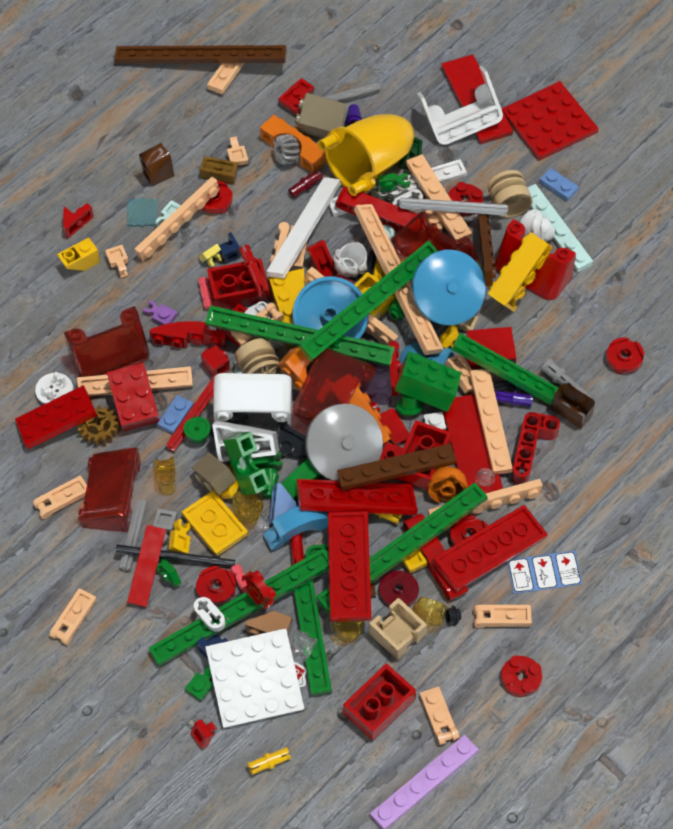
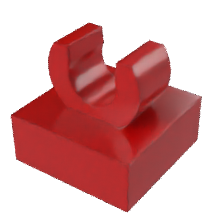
M202 719L194 723L190 734L201 750L209 746L214 736L213 731L217 730V727L213 722L205 725Z

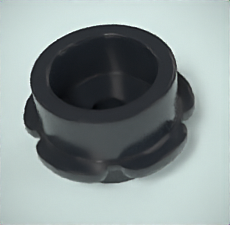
M454 605L451 608L445 609L447 624L457 625L461 620V611L456 609Z

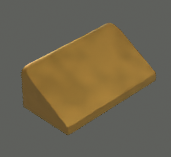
M204 156L199 170L200 177L204 179L213 177L218 181L234 184L238 162Z

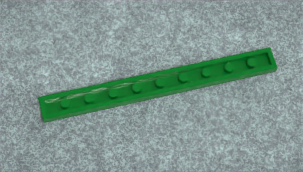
M427 241L299 345V349L309 361H312L412 279L421 261L430 254L438 252L430 241Z
M215 306L209 307L205 321L206 326L295 346L301 345L318 331L317 329ZM342 335L323 352L390 367L395 348Z
M473 483L370 557V584L488 500V496L476 483ZM330 587L317 595L316 599L326 612L330 614Z
M322 548L264 581L267 587L270 586L275 591L276 597L273 598L274 601L329 570V555ZM247 592L222 605L218 609L225 617L226 625L223 630L258 611L265 605L262 603L257 605ZM213 616L211 617L213 624H220L219 620H216ZM198 619L149 647V651L160 667L197 646L196 642L201 637L207 640L219 632L211 631L201 619Z

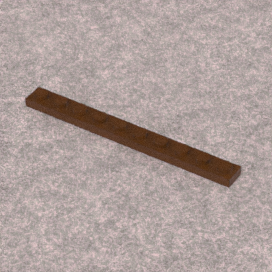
M286 45L116 46L114 60L115 64L286 63L287 47Z

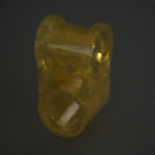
M174 457L159 461L154 459L160 492L163 495L173 494L176 491Z

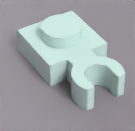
M171 200L160 212L161 217L156 219V227L162 224L181 205Z

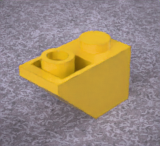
M90 238L57 254L66 269L85 271L100 263L98 249Z

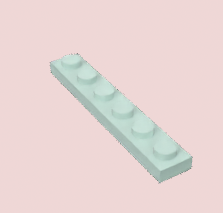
M534 184L527 187L533 200L530 210L537 209L541 212L542 217H547L550 220L552 227L555 229L553 241L559 248H568L576 253L574 264L576 272L578 273L593 266L591 257L538 186Z

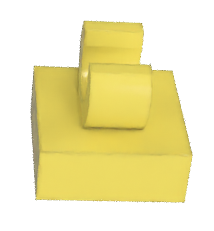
M216 244L198 257L201 262L207 260L208 265L213 267L215 265L212 261L213 258H216L218 262L222 261L221 255L217 254L221 248Z

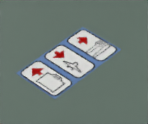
M575 550L516 558L507 561L514 594L583 584Z

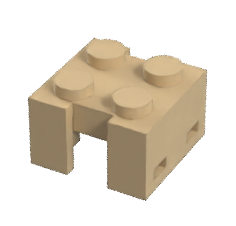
M397 598L389 606V617L384 622H382V618L378 615L369 623V634L398 661L407 653L408 645L414 641L418 643L426 636L427 624L400 598Z

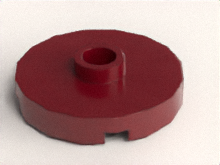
M406 571L390 572L380 581V599L388 607L397 598H400L410 607L418 598V582L413 575ZM396 587H401L402 590H396Z

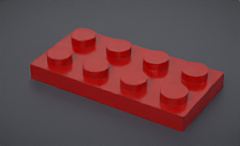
M82 385L15 418L25 446L27 449H30L98 415L87 389Z

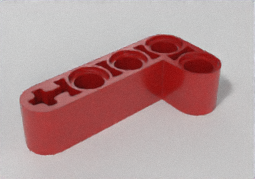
M535 412L525 415L512 472V481L515 485L529 481L538 438L544 440H554L557 438L560 428L558 418ZM520 469H524L523 474H519Z

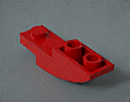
M174 322L154 327L149 331L151 342L157 345L164 344L175 348H187L189 342L196 345L203 344L211 347L217 345L218 348H226L227 344L226 332L211 330L210 326H206L205 322Z

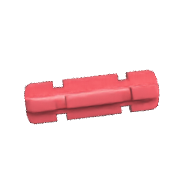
M204 276L198 279L204 309L209 310L210 306H214L208 278Z
M236 564L231 567V572L236 578L235 580L240 590L245 593L247 591L244 587L247 583L246 580L242 582L241 579L245 573L241 565Z

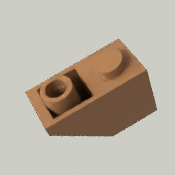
M276 611L250 619L245 624L246 633L249 636L286 629L287 635H289L293 627L292 617Z

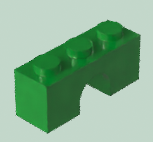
M237 433L224 439L223 442L242 494H257L271 487L265 469L256 467L252 461L251 453L258 450L252 433Z

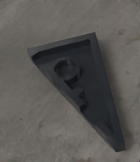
M279 422L274 431L277 432L281 457L308 458L305 448L306 436Z

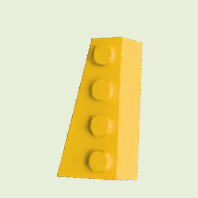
M532 232L523 238L521 247L514 251L509 264L501 269L500 277L497 281L493 282V286L489 287L488 294L513 312L517 309L515 305L519 298L522 299L526 293L524 292L526 285L532 283L535 279L536 268L540 269L553 248Z
M304 268L288 272L284 279L268 277L269 290L273 303L277 307L276 310L285 316L281 322L294 324L293 306L299 292L305 287ZM287 344L288 349L298 347L295 345Z

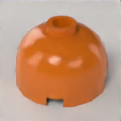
M440 467L433 473L431 481H429L428 493L435 502L440 503L442 501L447 503L468 487L467 479L463 472L455 467Z

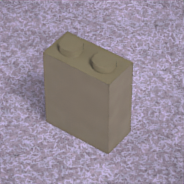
M306 93L305 98L300 99L298 109H301V113H297L294 124H298L297 129L301 133L325 138L331 130L342 127L347 104Z

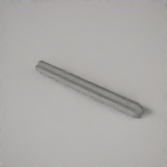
M400 198L399 202L401 209L492 215L508 214V205L414 198Z

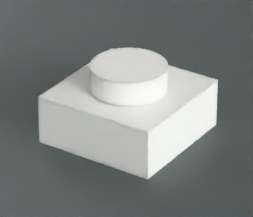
M443 412L424 415V423L446 430Z

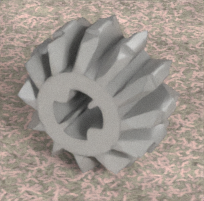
M290 134L277 136L274 141L275 146L273 147V155L276 156V161L283 165L295 163L299 158L298 152H300L297 138Z

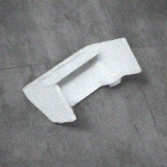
M483 66L479 68L485 83L478 86L475 90L477 102L445 115L442 108L438 105L428 107L422 93H417L429 124L439 143L449 144L497 124L502 120L503 112L488 72Z
M220 373L214 376V422L227 421L233 417V412L271 413L273 419L278 422L287 421L288 426L292 428L293 400L292 379L290 376L284 374Z

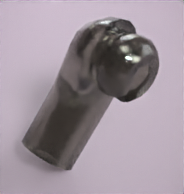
M372 189L367 194L391 204L395 200L392 194L380 196L375 189Z

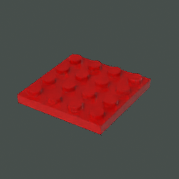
M561 81L502 108L509 124L539 161L598 133L599 130Z

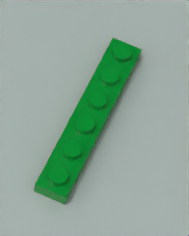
M459 333L451 350L552 405L554 393L559 389L558 387Z
M312 579L294 589L311 695L317 696L332 693Z

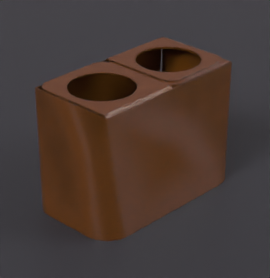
M162 143L139 154L143 175L151 186L175 176L171 156Z
M564 383L554 393L552 411L582 429L593 416L595 401L570 384ZM562 402L568 403L571 408H569L568 406H566V405L563 404ZM578 412H581V413H583V414L586 415V416L584 417V421H583V416L580 415Z

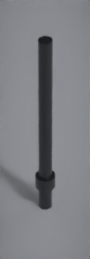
M119 544L116 546V552L139 555L141 547ZM161 550L160 558L210 564L211 566L232 567L235 566L236 562L234 559L220 558L219 555H212L211 557Z

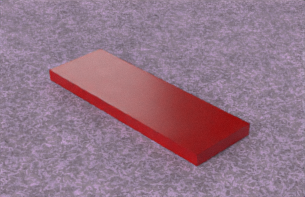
M473 54L441 63V68L461 108L477 102L475 90L478 86L485 83L479 68L480 66ZM503 112L502 120L499 123L475 132L479 143L483 144L513 135V129Z
M475 395L455 397L448 412L444 410L442 412L447 431L452 432L451 446L456 458L457 469L465 475L468 487L476 483L485 494L503 489L500 475L492 474Z
M297 479L296 481L299 508L302 511H368V513L417 515L418 512L412 484L377 482L341 490L339 481Z
M524 504L435 556L432 562L454 592H457L544 540L548 534Z
M368 511L329 512L331 622L372 621Z

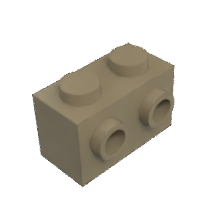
M209 452L191 467L196 473L194 475L195 479L200 484L203 483L208 491H214L218 495L226 491L236 481L229 468Z

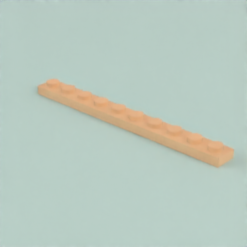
M356 205L354 209L356 216L385 275H387L401 262L373 205ZM409 280L395 292V296L424 355L441 353L443 347L430 320L423 316L415 305L412 296V284Z

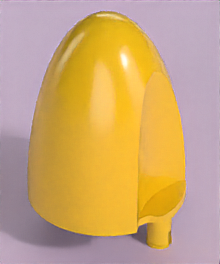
M379 114L359 120L347 127H337L331 130L327 137L318 141V147L325 151L328 165L336 179H340L341 184L344 187H348L349 193L355 196L360 192L365 193L371 190L378 176L383 175L409 153L414 141V130L411 123L401 116Z

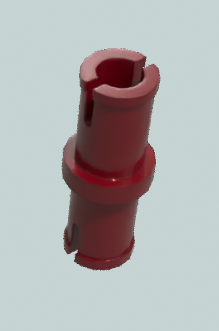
M316 169L307 177H302L297 184L288 189L289 194L296 198L305 190H310L312 185L323 179L321 172Z

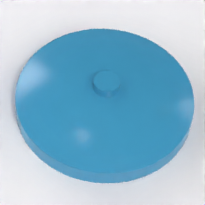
M457 250L434 252L423 259L414 272L411 286L413 300L418 310L427 319L440 325H456L472 318L480 309L486 291L485 278L479 265L469 255Z
M322 277L313 280L299 292L295 300L293 323L319 330L360 297L362 293L354 284L343 278ZM368 315L343 334V336L360 339L366 329Z

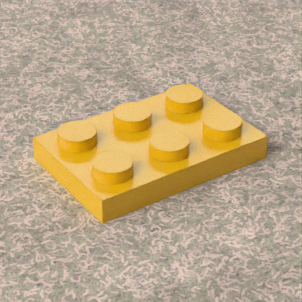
M211 491L181 511L182 516L190 523V526L215 555L222 554L249 535L247 529L214 491Z

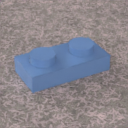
M552 168L539 180L540 184L567 202L579 189V186Z
M177 395L157 423L158 428L173 435L194 403Z

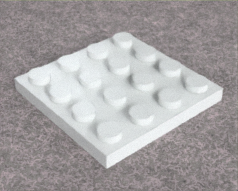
M286 629L206 646L223 728L304 710Z

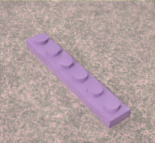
M463 735L370 813V817L381 829H388L479 752V749L466 735Z

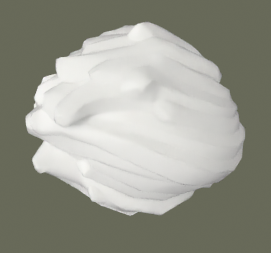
M532 209L521 218L520 223L525 227V234L522 238L529 235L530 232L545 242L554 238L555 229L547 217H542L539 210Z
M348 243L342 246L341 249L335 250L334 269H336L337 274L349 278L365 273L367 270V252L361 243Z

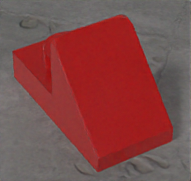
M86 203L83 207L78 208L75 213L63 207V228L67 239L94 218L92 206Z
M320 240L306 248L311 258V261L308 262L310 267L316 269L324 277H332L337 274L324 240Z

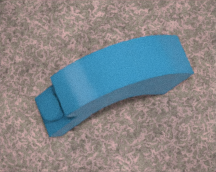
M298 506L273 520V526L263 535L270 549L277 551L288 540L307 530L323 531L328 527L329 512L302 511Z

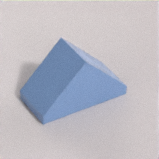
M280 483L272 486L269 525H273L272 521L283 513L298 506Z

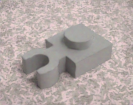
M158 509L153 526L166 529L163 542L166 545L168 542L167 532L174 530V522L177 520L178 514L174 511Z

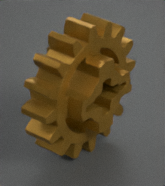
M98 405L97 409H95L98 416L77 425L79 435H82V440L88 439L89 444L95 441L97 446L100 441L104 445L107 439L112 441V435H117V429L120 428L118 416L115 415L114 410L109 411L108 406L101 409V405Z

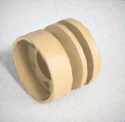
M507 170L495 175L487 185L493 204L508 205V214L499 215L500 217L512 218L526 212L533 203L524 177L519 171Z
M260 338L249 341L242 345L235 353V361L242 374H282L281 369L277 366L279 358L276 356L271 342L267 339Z

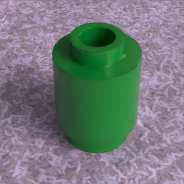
M395 298L387 309L388 314L393 320H402L405 314L397 298Z

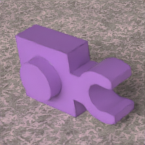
M150 300L148 304L152 309L143 308V313L146 316H152V321L159 325L173 323L178 316L177 311L163 304L157 307L156 303Z

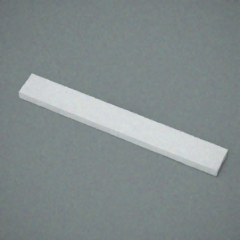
M461 159L431 168L441 184L467 176V171ZM410 174L408 175V180H403L404 182L410 181L409 188L404 189L397 186L395 190L379 192L377 184L364 194L388 201L410 190L422 189L414 176ZM338 197L332 198L328 205L333 217L348 213L335 206Z
M326 177L322 179L267 269V276L285 278L340 187V179Z

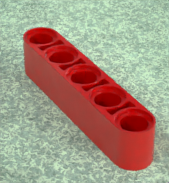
M348 187L341 189L335 202V206L340 210L356 215L354 211L356 205L372 204L382 225H390L395 231L415 237L418 235L424 221L421 215L407 209H401L399 206L362 192L352 196L348 191Z
M417 514L403 521L405 531H408L425 519L423 514ZM437 536L420 548L428 562L427 567L449 601L468 592L467 586L454 592L433 564L432 559L445 551Z

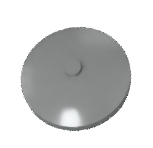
M337 404L325 408L311 421L306 433L305 448L311 465L319 474L329 480L339 481L337 470L378 461L382 453L383 439L377 421L369 412L356 405Z

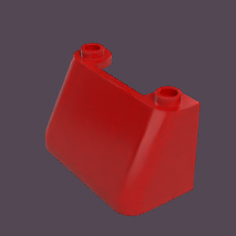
M512 219L508 224L495 259L496 272L499 274L501 269L511 261L510 258L514 251L518 250L522 245L525 227L515 219ZM558 248L553 254L549 253L540 269L536 268L533 282L526 285L525 288L546 300H555L572 279L576 253L568 248Z

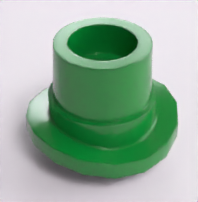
M402 394V398L397 402V411L402 415L411 416L423 410L421 401Z
M194 417L187 420L183 429L187 438L193 443L200 444L210 434L211 427L207 419Z

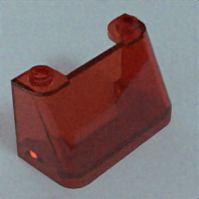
M422 211L391 239L396 254L399 256L403 255L406 258L427 241H430L437 251L457 250L469 255L476 263L479 260L470 238L463 236L456 241L439 231L435 223L430 224L427 221L428 215Z
M135 306L122 311L120 315L121 325L87 337L83 330L77 328L64 332L69 358L78 377L107 375V372L140 364L149 359L148 344Z
M326 348L315 358L293 405V414L309 426L314 417L325 408L337 404H349L359 381L370 382L377 369L367 362Z
M130 447L94 453L92 457H89L88 469L90 471L83 508L79 509L78 520H81L83 528L128 532L130 526L128 518L132 511L131 501L135 478L138 476L141 468L138 448Z

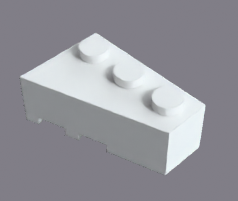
M215 421L212 424L218 460L221 462L230 461L223 440L237 433H252L258 450L251 453V458L276 455L279 452L276 431L222 421Z

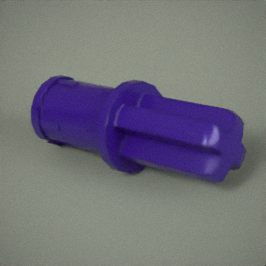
M495 391L498 402L511 403V406L531 407L533 395L516 393V391L513 393Z

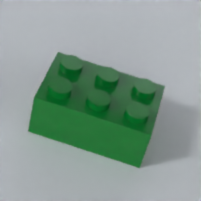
M408 351L400 367L395 391L448 412L457 394L461 372Z

